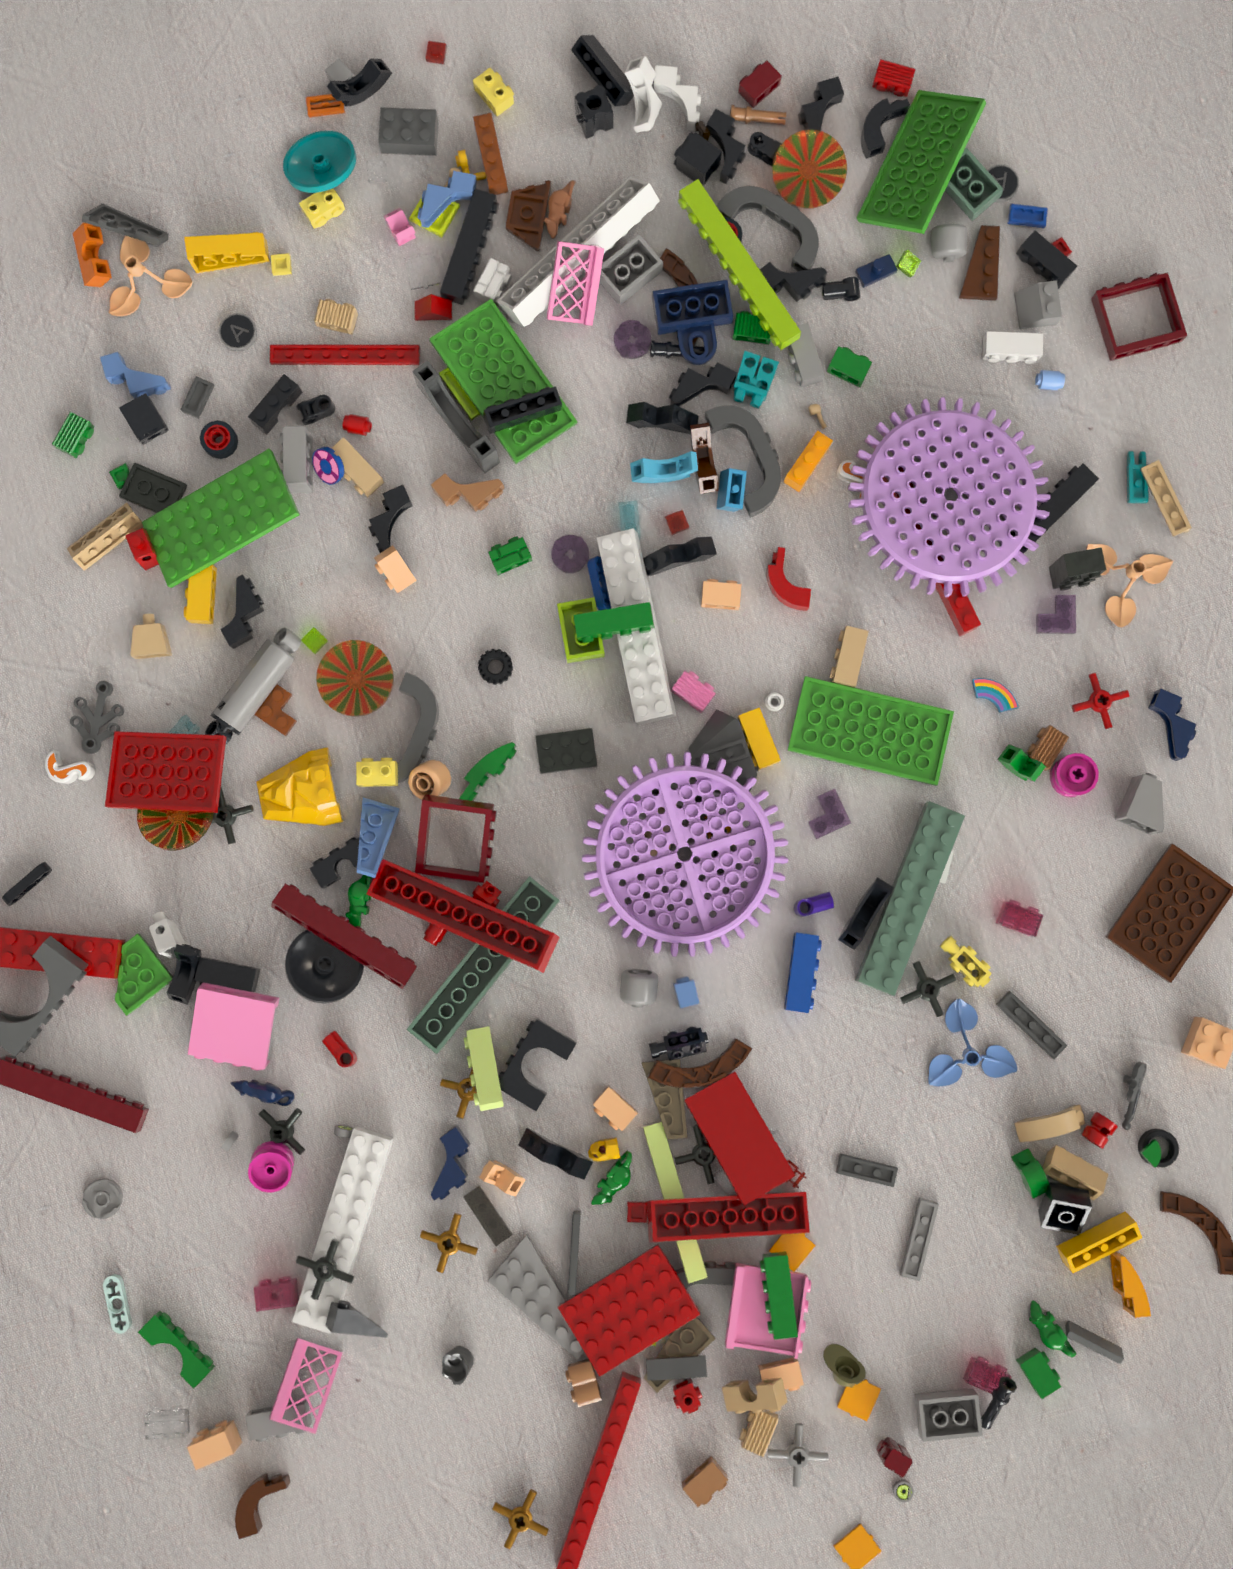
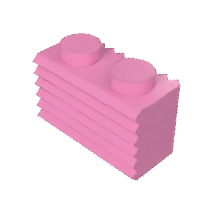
M684 671L671 688V692L702 713L716 694L713 691L714 687L707 682L701 683L698 680L699 677L694 672L690 671L688 673Z

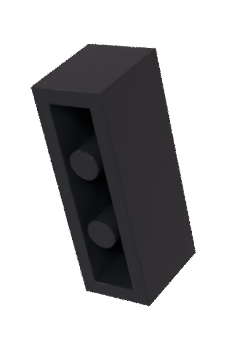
M1036 230L1025 240L1016 253L1022 262L1029 264L1034 272L1042 275L1047 282L1057 280L1058 289L1078 267Z
M200 957L194 980L200 981L199 985L204 982L255 992L261 969Z

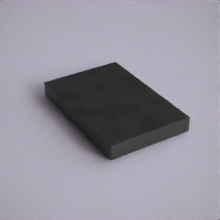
M134 462L119 497L158 513L181 500L187 484Z

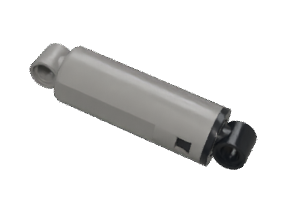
M284 627L276 633L274 642L267 639L210 715L215 720L207 726L205 735H223L227 737L226 744L231 740L233 732L240 735L295 660L291 653H294L301 644V639Z

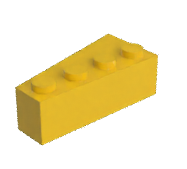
M253 232L247 234L184 237L187 259L196 273L270 262L267 240L263 233Z

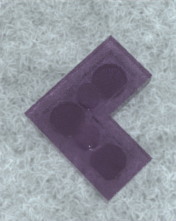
M1056 595L1055 614L1036 615V634H1075L1076 595Z
M835 789L817 796L824 815L808 822L815 839L851 824Z

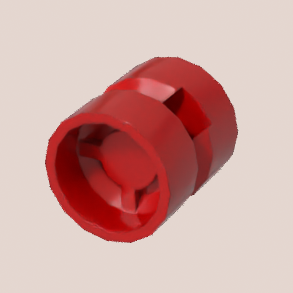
M1095 1112L1090 1120L1091 1125H1086L1081 1135L1097 1147L1103 1149L1109 1141L1108 1135L1112 1136L1118 1126L1107 1117Z

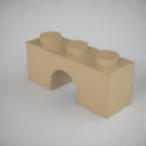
M771 1378L761 1381L756 1385L757 1395L751 1391L748 1380L730 1381L722 1387L727 1412L735 1411L736 1414H741L751 1410L752 1413H759L763 1410H769L770 1412L780 1411L781 1407L788 1402L782 1378Z

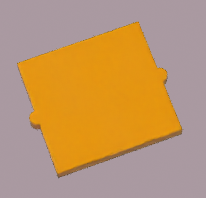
M805 1233L783 1234L769 1249V1252L786 1251L789 1269L795 1272L816 1245L805 1236Z
M867 1379L859 1384H855L852 1388L845 1387L837 1408L850 1413L852 1417L856 1416L868 1421L881 1388L869 1383Z
M861 1523L834 1545V1548L841 1555L842 1561L846 1562L851 1569H861L881 1552V1549L873 1540V1535H869Z

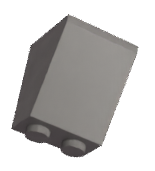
M1151 773L1132 777L1115 820L1149 835L1163 832L1162 781L1157 780V776Z

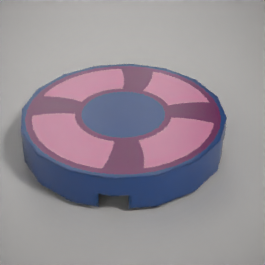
M326 446L317 449L313 453L312 463L318 477L324 483L332 485L341 481V478L344 476V465L339 455L336 456L334 454L335 451Z

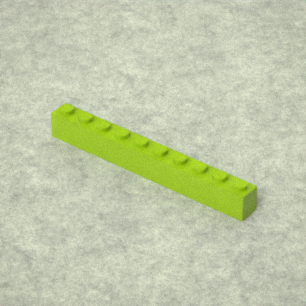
M697 179L679 190L678 203L683 210L686 209L690 222L693 225L696 224L701 238L707 240L711 253L713 255L716 254L719 258L721 268L727 270L732 284L737 285L740 289L739 293L744 301L747 300L750 304L749 308L752 314L758 316L763 330L768 331L771 335L770 339L773 345L778 346L782 350L800 339L801 330L700 181Z

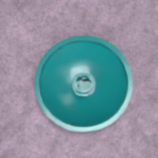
M318 131L302 137L290 147L283 160V171L288 182L295 189L307 193L323 192L338 186L349 177L356 165L357 155L351 140L344 134L336 131Z

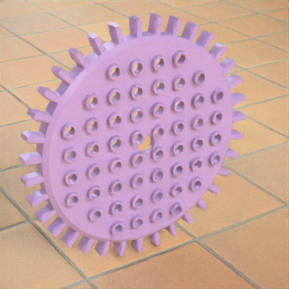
M941 397L937 404L938 411H931L928 400L924 399L921 402L922 414L916 415L911 404H908L904 408L905 414L908 417L907 420L902 422L894 411L889 416V419L895 428L890 431L882 422L876 426V430L884 438L880 442L871 435L867 436L865 442L875 449L872 454L861 449L858 451L856 457L868 463L866 468L853 466L850 472L863 477L862 483L853 482L848 486L850 491L861 492V499L851 500L848 503L849 508L862 507L863 515L856 516L852 520V524L866 523L869 530L863 532L858 539L859 541H865L873 537L877 545L869 550L867 553L869 556L876 555L880 550L887 556L882 561L880 569L887 568L891 562L900 567L895 573L894 580L898 581L905 571L913 575L910 582L911 589H914L919 584L920 578L928 580L927 594L929 595L934 592L936 583H943L945 597H949L952 594V584L959 583L962 597L967 596L970 592L968 582L975 581L978 591L982 593L987 589L984 577L990 576L997 587L1003 582L997 570L1002 567L1012 577L1017 573L1016 569L1009 562L1012 558H1015L1022 565L1029 561V558L1020 551L1022 546L1031 551H1035L1039 547L1028 536L1030 532L1042 536L1046 531L1045 528L1035 525L1034 520L1035 518L1046 519L1050 514L1048 511L1037 509V502L1044 503L1050 499L1049 494H1037L1036 486L1046 484L1048 477L1034 479L1032 471L1037 470L1043 465L1042 460L1029 464L1025 457L1035 449L1034 445L1027 446L1021 450L1016 442L1021 440L1024 432L1020 431L1011 438L1005 432L1010 426V419L1005 420L1000 428L993 424L992 420L996 415V410L992 409L987 414L986 419L977 416L980 403L976 402L971 408L970 413L962 412L963 399L959 398L954 405V410H946L945 397ZM934 423H939V427H936ZM960 428H964L965 433L961 432ZM918 432H922L924 436H919ZM944 438H949L950 442H946ZM903 442H907L909 446L905 447ZM971 443H974L976 445V448H973L971 446ZM929 448H934L935 452H931ZM997 449H1001L1003 453L999 454ZM888 451L893 453L892 457L888 456ZM955 453H959L961 458H957ZM914 457H917L919 462H915ZM982 459H986L987 464H984ZM940 463H944L946 468H942ZM1008 464H1011L1013 469H1009ZM898 467H902L904 472H900ZM966 469H971L972 474L967 473ZM925 473H929L930 478H926ZM993 474H996L998 479H994ZM882 478H888V482H884ZM951 479H955L957 483L953 484ZM909 483H913L915 488H911ZM981 484L983 489H979L977 485ZM954 488L953 490L958 496L956 501L945 498L944 492L946 489ZM935 489H940L941 494H938ZM1004 490H1007L1009 495H1005ZM893 493H898L899 498H895ZM962 494L967 495L968 499H963ZM920 499H925L926 504H922ZM988 500H992L994 505H990ZM878 503H882L884 508H879ZM947 504L952 506L951 510L947 508ZM1015 506H1019L1020 511H1017ZM904 509H909L910 514L905 513ZM973 510H977L978 515H975ZM931 514L936 515L937 519H932ZM999 516H1004L1005 521L1000 520ZM889 519H893L895 524H891ZM961 520L963 525H959L957 521ZM919 524L921 530L916 529L915 525ZM984 526H988L989 531H986ZM942 530H946L948 535H943ZM1011 531L1015 532V537L1011 536ZM901 534L905 535V540L900 538ZM973 536L974 541H970L968 537ZM927 540L932 542L931 546L926 543ZM995 541L1000 543V547L995 545ZM953 546H957L959 551H955ZM911 550L916 551L917 555L913 556ZM980 551L985 553V557L980 556ZM942 556L943 561H939L937 557ZM965 561L970 564L969 567H966L964 565Z
M689 751L684 752V764L674 766L672 754L666 753L667 767L658 769L654 758L650 757L649 765L652 772L644 776L637 765H633L632 770L637 776V780L629 784L623 776L619 775L617 779L619 784L624 787V790L619 795H616L611 789L606 788L604 790L607 797L613 800L610 807L606 808L599 803L594 805L598 812L605 814L601 823L595 820L587 821L589 827L599 830L597 838L583 837L584 844L596 846V854L582 855V861L587 863L596 862L597 868L595 871L584 873L585 880L599 878L601 884L589 890V894L593 897L604 893L607 898L605 902L597 906V910L600 913L612 906L616 914L610 917L608 924L612 927L620 919L627 922V926L621 933L623 938L628 937L633 929L641 932L637 938V946L640 948L644 945L648 936L656 939L653 951L657 954L661 950L663 941L672 943L670 948L672 956H677L678 944L685 943L688 944L687 950L690 957H694L696 952L695 943L704 941L705 949L710 954L713 953L711 939L720 937L721 943L727 948L730 945L725 933L734 929L737 936L742 939L745 938L744 931L739 925L747 919L751 925L758 927L759 923L751 915L752 912L758 907L763 912L769 914L770 908L767 904L762 903L761 900L765 894L778 898L780 895L775 889L768 887L770 880L785 881V876L780 872H773L774 863H788V858L782 855L775 856L774 847L786 846L788 841L784 838L774 840L772 831L780 830L785 825L782 821L769 824L767 819L768 815L778 810L777 806L770 805L766 809H762L759 802L765 799L769 793L764 789L756 796H752L749 789L757 781L753 776L744 785L736 781L742 772L741 767L736 766L730 776L723 774L722 771L726 766V760L720 758L715 770L707 768L709 761L707 753L702 754L700 766L691 765L692 757ZM691 777L696 778V782L693 784L689 782ZM672 783H677L676 789H671ZM655 788L659 790L657 795L652 794V790ZM714 790H720L719 796L713 795ZM636 794L640 795V800L638 801L633 800ZM697 795H700L702 798L700 802L695 801ZM678 801L683 802L681 808L676 807ZM739 802L744 803V807L742 809H739L737 807ZM659 807L665 809L661 814L657 811ZM725 808V813L719 814V809ZM645 813V819H640L639 814ZM706 814L707 818L706 820H701L700 816ZM621 819H627L626 825L620 824ZM685 819L689 821L687 826L682 825V821ZM749 821V826L744 827L743 822ZM666 825L670 826L668 832L663 831V827ZM727 826L731 827V831L729 833L724 832V829ZM647 831L652 833L649 838L644 835ZM711 832L713 834L712 837L706 838V834ZM632 837L633 842L627 843L626 839ZM693 838L694 842L693 844H688L687 840ZM750 839L755 840V843L753 845L748 844V841ZM614 843L615 846L613 849H609L607 845ZM670 844L676 845L674 850L669 849ZM736 845V850L731 851L730 846ZM682 847H689L692 851V855L686 861L680 860L677 857V851ZM653 849L657 850L655 856L650 855V851ZM714 850L718 851V855L715 857L711 856ZM634 855L639 857L636 862L632 861ZM695 856L700 858L698 862H693ZM755 857L760 858L759 863H754ZM619 861L620 866L614 867L613 863ZM680 862L681 867L675 868L674 864ZM737 863L742 864V867L740 869L735 868V865ZM662 868L663 872L661 874H657L656 869ZM723 869V874L718 875L717 870ZM640 873L644 874V878L642 880H639L637 878L638 874ZM701 874L705 875V879L702 881L698 879ZM621 879L626 881L623 886L619 885ZM682 880L687 881L685 886H680ZM742 881L747 882L746 887H741ZM667 886L668 891L662 892L661 888ZM724 887L729 888V891L727 893L722 892V889ZM649 892L650 896L648 898H644L643 893ZM707 892L711 894L708 899L704 898V894ZM627 897L631 898L629 904L624 902ZM691 898L692 903L686 904V899ZM669 904L674 905V908L672 910L667 909V906ZM729 905H734L732 911L728 910ZM650 910L655 911L653 916H650L648 913ZM710 911H716V915L713 917L709 916ZM693 916L698 918L696 922H691ZM678 922L679 927L673 928V923Z

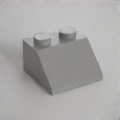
M1057 280L1036 283L1014 293L1019 329L1057 325L1062 318Z

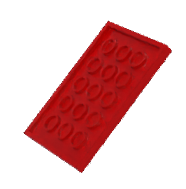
M114 731L105 807L218 813L227 737L223 735Z
M659 1244L558 1306L559 1311L599 1377L701 1314Z

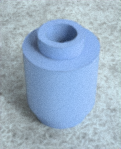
M1041 370L1035 378V384L1038 385L1039 389L1058 390L1062 389L1065 383V374L1060 373V371Z

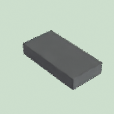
M196 376L180 410L199 419L215 385Z

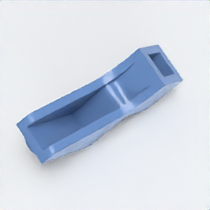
M453 171V176L449 177L448 188L428 184L427 189L423 190L422 193L423 207L419 208L418 219L421 221V226L425 228L430 227L452 202L471 200L477 185L476 175Z
M119 352L100 357L106 379L115 385L122 384L126 380L129 392L134 399L145 393L148 396L154 394L161 395L166 393L167 390H171L170 384L163 376L127 368L124 358Z

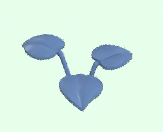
M956 999L950 1004L946 1011L945 1023L951 1032L961 1031L967 1046L962 1053L963 1059L953 1061L952 1057L947 1054L935 1056L929 1065V1085L941 1087L957 1082L962 1075V1069L957 1065L958 1063L976 1066L982 1061L981 1066L984 1073L993 1078L1017 1072V1065L1013 1056L1004 1047L991 1045L987 1048L986 1055L981 1056L976 1049L971 1047L965 1030H972L976 1026L978 1015L976 1010L962 999Z

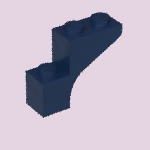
M1159 689L1154 692L1148 709L1159 714L1164 720L1169 756L1172 760L1178 761L1187 756L1189 752L1188 744L1196 735L1195 727L1197 724L1176 715L1181 710L1182 704L1180 702L1182 697L1164 689Z
M458 1125L439 1138L445 1147L447 1157L445 1165L431 1192V1197L434 1201L438 1198L442 1200L450 1194L449 1190L454 1186L458 1189L466 1183L465 1178H467L468 1174L456 1158V1155L460 1158L466 1154L471 1144Z

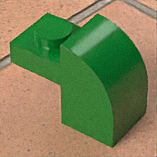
M1008 744L998 758L1005 768L1024 781L1028 779L1035 782L1046 767L1042 762L1029 758L1022 749Z
M1029 1148L1011 1156V1160L1021 1174L1023 1184L1031 1197L1034 1199L1046 1193L1049 1186L1048 1179L1039 1161L1034 1158Z

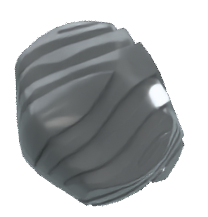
M463 1346L453 1348L442 1358V1375L452 1380L454 1385L463 1384L474 1364L472 1353Z

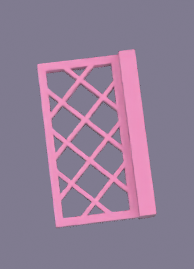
M557 241L546 319L593 326L604 248L596 245ZM562 246L569 247L572 251V254L566 259L561 255ZM583 249L589 250L588 258L582 262L577 254ZM575 256L580 265L571 270L567 262ZM565 265L570 273L561 279L558 272ZM583 267L586 274L579 281L575 273ZM573 276L577 284L569 290L564 282ZM562 284L567 292L558 298L555 294L556 288ZM580 286L583 294L581 298L576 300L572 292ZM570 295L574 303L566 309L561 301ZM560 304L564 312L559 316L552 315L553 308ZM576 306L580 310L579 319L572 318L569 314Z
M297 1338L269 1419L316 1434L343 1353ZM307 1346L315 1348L318 1357L309 1362L305 1356ZM319 1350L324 1351L326 1353L321 1355ZM329 1353L337 1355L335 1363L327 1368L322 1357ZM304 1358L305 1364L301 1366V1363ZM320 1359L324 1370L314 1375L309 1364ZM307 1366L311 1377L301 1382L298 1376L299 1369ZM326 1372L329 1378L328 1384L320 1388L315 1377ZM296 1378H297L299 1384H297V1385L294 1386L295 1381H296ZM313 1379L318 1390L307 1395L302 1384ZM300 1386L305 1397L294 1402L291 1392ZM319 1392L322 1402L319 1406L313 1408L308 1397ZM289 1399H290V1401H291L292 1404H290L289 1406H287L288 1401H289ZM306 1399L311 1410L300 1416L296 1404ZM293 1406L298 1417L292 1421L284 1420L285 1410ZM319 1408L318 1414L316 1416L315 1410ZM311 1412L315 1418L313 1428L305 1426L301 1419ZM299 1420L301 1425L294 1422Z

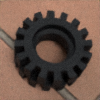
M491 649V651L487 650L484 655L480 656L478 670L481 677L487 683H493V685H497V683L502 684L508 680L509 676L511 677L513 665L510 656L505 651ZM492 660L501 661L503 664L502 671L497 674L491 673L488 670L489 663Z

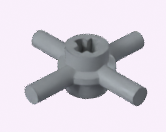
M796 1423L795 1443L791 1444L787 1450L768 1449V1458L787 1459L788 1463L793 1466V1486L801 1487V1467H804L809 1460L828 1461V1452H810L807 1446L803 1444V1424ZM797 1452H801V1455H799V1458H795V1455H797Z

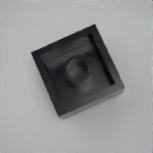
M1049 1183L1038 1209L1041 1228L1080 1235L1092 1209L1089 1190Z

